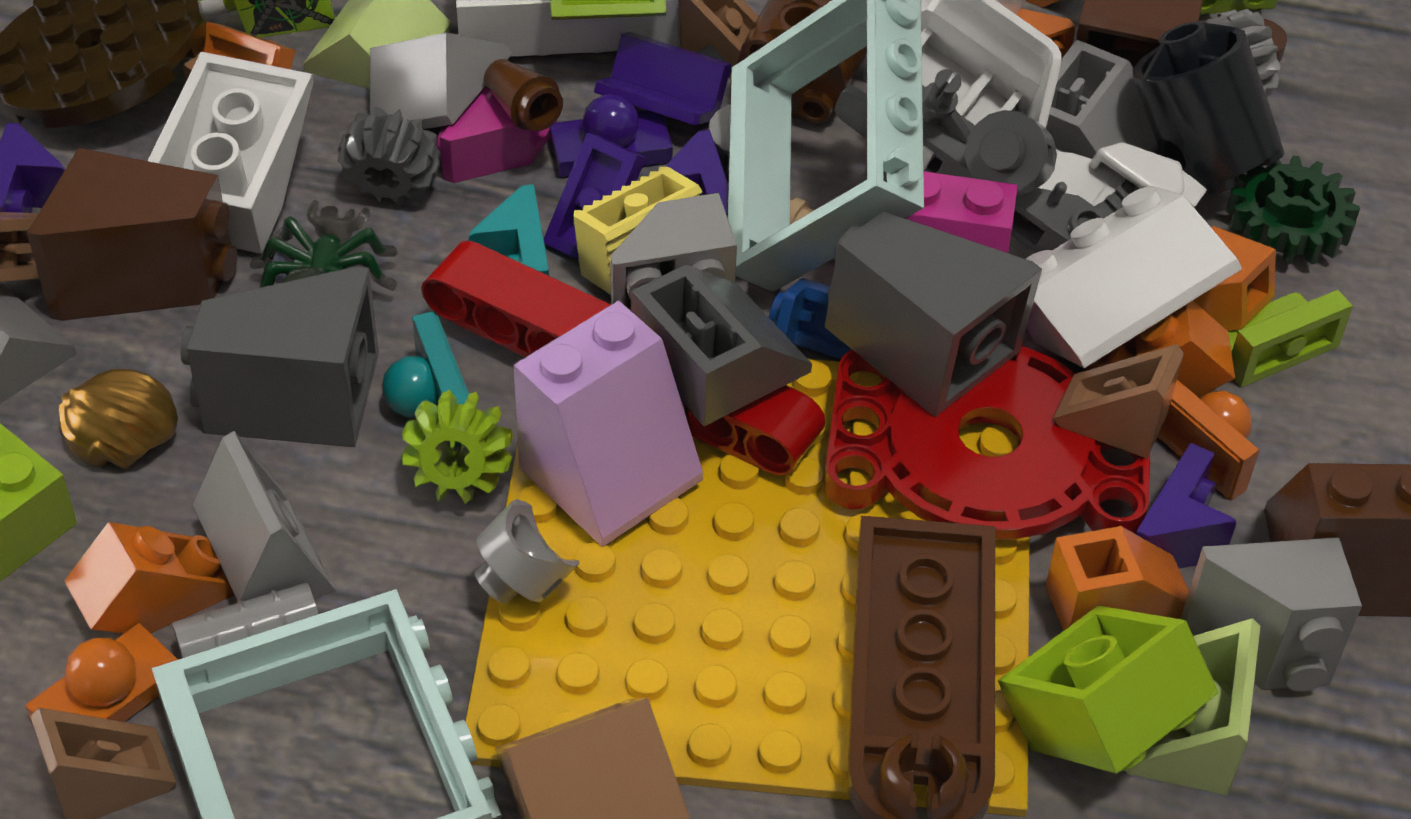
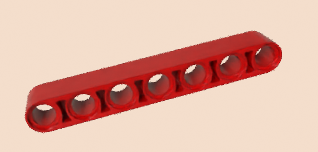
M472 241L460 242L424 280L421 286L424 300L437 315L525 358L611 305ZM787 385L706 426H703L682 402L692 437L774 475H787L791 473L826 424L825 415L820 406L811 397Z

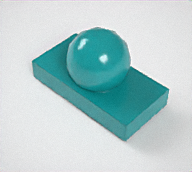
M434 311L412 316L416 356H405L393 362L384 373L381 386L385 402L395 413L405 417H416L415 411L421 402L428 400L438 406L441 393L450 389L458 403L464 404L469 393L438 315H435ZM456 441V444L453 448L459 447L463 444Z

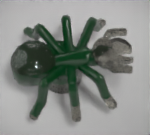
M313 200L307 210V219L315 227V232L319 236L315 242L312 241L298 221L289 216L284 219L282 229L279 228L274 232L275 238H270L267 241L263 256L253 258L250 263L252 269L264 268L259 288L274 285L276 277L280 274H286L281 282L284 283L347 269L356 265L368 267L370 276L377 285L391 291H395L397 282L382 273L371 253L359 252L347 255L366 243L380 257H395L398 254L395 246L383 245L371 228L361 230L340 245L342 240L351 237L352 232L364 226L370 217V209L363 208L355 219V211L353 209L348 210L345 216L340 218L337 207L325 206L321 209V216L318 217L316 215L319 210V202L317 200ZM294 235L306 251L304 252L286 242L291 240ZM277 252L294 260V262L272 261Z

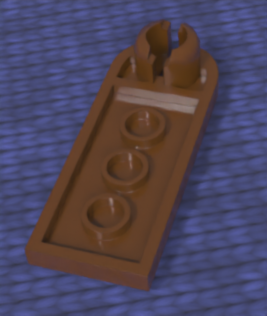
M861 516L858 543L847 787L850 799L863 819H915L917 794L913 792V784L927 785L926 819H983L990 804L995 782V526Z

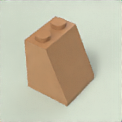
M648 698L628 699L495 748L521 819H690Z

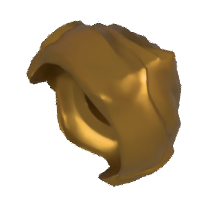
M112 369L95 375L82 385L70 388L69 392L62 395L63 402L59 405V430L63 433L69 450L81 461L101 468L107 461L123 469L129 468L149 449L171 439L178 422L177 409L173 403L170 391L152 376L129 369Z

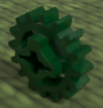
M1293 155L1289 164H1282L1278 160L1266 165V168L1257 166L1247 171L1246 174L1239 175V183L1231 189L1226 213L1232 215L1229 224L1231 230H1245L1243 237L1274 248L1276 252L1283 253L1286 264H1292L1296 255H1303L1310 264H1316L1320 251L1334 258L1337 256L1340 245L1348 246L1356 225L1360 206L1353 204L1356 194L1354 188H1339L1343 177L1340 173L1326 176L1321 173L1323 163L1317 161L1310 168L1304 167L1300 157Z

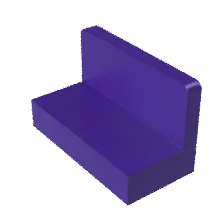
M632 32L621 33L612 75L609 78L597 80L594 93L599 95H619L630 101L634 106L689 124L699 125L710 121L714 114L721 109L732 64Z

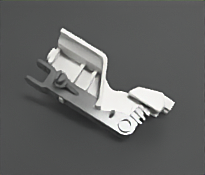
M940 0L926 28L921 32L923 171L973 178L967 168L965 149L967 138L974 126L988 114L1010 110L1022 112L1046 128L1062 63V56L1058 46L1049 37L996 0ZM866 64L865 69H864V71H863V78H864V80L866 81V83H867V64ZM846 86L839 95L835 105V113L840 120L867 139V94L855 86ZM1124 142L1100 148L1093 159L1074 153L1061 152L1056 149L1055 170L1045 184L1035 190L1016 196L1011 236L1035 253L1043 250H1054L1070 240L1071 232L1080 224L1095 218L1104 219L1122 208V200L1138 189L1148 186L1163 188L1184 195L1193 207L1197 205L1207 189L1185 173L1180 162Z

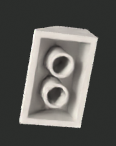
M1154 186L1138 189L1122 200V208L1106 218L1091 219L1077 226L1070 234L1071 239L1054 250H1043L1027 257V260L1033 261L1042 268L1027 324V329L1034 343L1086 368L1242 270L1237 257L1184 195Z

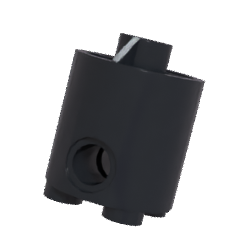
M1204 22L1184 23L1163 33L1159 38L1160 46L1142 57L1134 66L1133 78L1161 156L1180 162L1182 170L1207 189L1206 193L1217 194L1228 191L1239 183V175L1257 166L1272 164L1284 156L1285 153L1244 30L1237 27Z

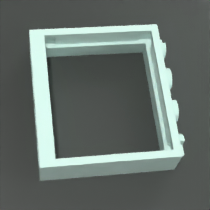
M832 0L732 67L728 221L737 244L736 277L774 292L835 258L834 251L838 241L851 227L856 225L862 227L883 211L907 218L924 208L921 0ZM867 46V180L790 224L791 95ZM883 171L887 172V182L883 181Z
M397 589L152 668L162 708L200 819L235 818L199 713L386 651L390 653L455 812L437 819H500L502 814L494 798V788L489 777L477 780L470 762L477 760V753L465 720L453 723L447 706L453 705V697L446 674L440 664L429 667L423 652L429 651L430 645L422 619L418 620L417 615L408 618Z

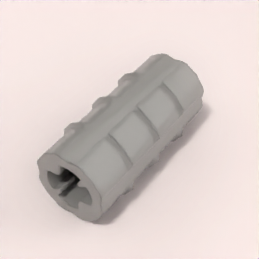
M306 582L279 591L272 589L269 594L242 601L238 599L235 604L212 611L204 609L201 614L172 622L181 658H185L318 615V610L311 589Z

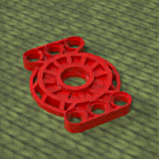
M1021 346V350L1017 355L936 417L932 416L856 352L850 350L841 358L838 366L824 488L830 501L839 507L850 510L864 509L872 506L881 496L889 491L895 500L925 521L995 526V539L1015 540L1045 534L1073 521L1079 515L1092 531L1122 526L1136 534L1137 529L1145 518L1149 505L1150 454L1147 459L1126 451L1134 458L1135 462L1128 466H1116L1107 462L1101 453L1108 449L1119 448L1061 428L1053 417L1073 375L1076 373L1056 359L1028 347ZM858 371H869L880 376L882 382L872 387H864L854 383L849 376ZM862 418L872 422L877 430L868 435H856L846 430L843 424L851 419ZM975 423L996 424L1014 433L1021 443L1009 454L988 457L977 454L966 447L960 439L959 430ZM846 468H858L867 472L872 479L864 485L852 486L841 481L837 474ZM1107 499L1122 500L1131 506L1134 513L1128 517L1121 518L1110 516L1103 511L1099 504Z

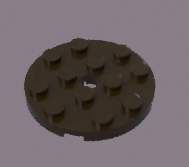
M33 0V6L15 18L0 33V113L19 124L25 118L42 119L46 128H60L98 121L142 103L176 79L172 69L185 56L195 58L200 51L206 36V18L199 1ZM97 41L98 44L93 46L91 42Z

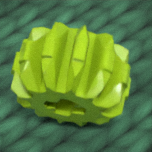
M450 389L441 393L438 406L428 400L421 402L415 411L417 420L408 421L403 429V440L409 445L405 447L401 455L402 465L419 468L413 478L415 488L426 485L431 481L438 485L435 491L438 502L446 499L450 489H456L465 504L473 500L476 487L490 493L497 487L499 481L498 473L507 472L510 467L512 455L505 448L509 447L512 442V428L496 426L502 414L499 406L488 408L484 412L477 409L479 396L476 391L467 396L464 404L458 403ZM456 441L463 444L460 446L459 451L452 449ZM464 446L467 447V449H468L467 452H465Z

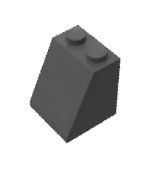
M884 211L862 227L859 225L851 227L838 241L834 251L836 260L832 284L827 294L829 302L825 328L932 416L936 417L1020 352L1042 268L1033 261Z
M351 267L201 302L194 327L186 326L183 331L180 354L183 365H190L192 373L190 402L193 407H199L204 434L228 435L235 431L239 437L356 447L379 355L368 267Z

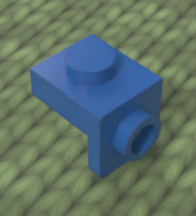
M802 277L784 293L779 292L771 306L769 318L793 344L841 359L848 351L852 350L825 328L829 302L827 294L830 286Z

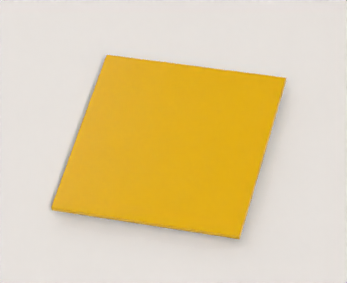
M808 359L812 363L811 372L787 384V386L811 397L822 409L826 421L819 436L791 473L787 475L768 473L692 437L702 467L703 480L604 547H601L519 468L517 444L506 507L516 499L530 504L538 530L549 548L561 558L579 560L580 564L540 603L531 601L518 593L508 604H503L489 595L465 721L470 730L477 753V760L470 762L471 765L501 767L495 751L496 747L628 699L648 698L678 784L851 801L847 787L858 543L861 516L925 520L919 518L895 500L889 491L881 496L872 506L857 510L839 507L830 501L826 495L824 477L840 362ZM858 371L849 376L854 383L864 387H872L882 382L880 376L869 371ZM862 418L851 419L843 424L846 430L856 435H868L877 430L872 422ZM975 423L959 430L960 439L966 447L977 454L988 457L1009 454L1021 443L1014 433L996 424ZM846 468L837 474L841 481L852 486L864 485L872 479L867 472L858 468ZM1030 537L1015 540L995 539V782L986 813L1026 817L1028 810V739L1023 735L997 680L1029 657ZM913 784V792L917 794L916 807L926 808L927 785Z

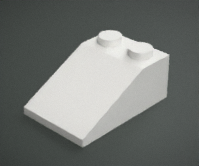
M200 52L148 161L218 175L222 200L228 204L230 211L228 232L231 245L237 249L262 254L283 206L314 82L313 76L310 73Z

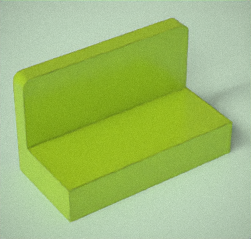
M1339 290L1309 302L1297 292L1269 302L1242 329L1228 331L1235 379L1233 380L1242 388L1339 347L1353 305Z

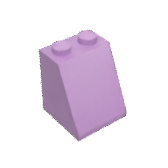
M620 301L615 302L514 364L519 468L601 547H604L703 480L702 467L663 340Z

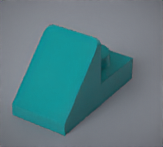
M534 184L522 185L473 228L469 234V241L481 244L549 276Z

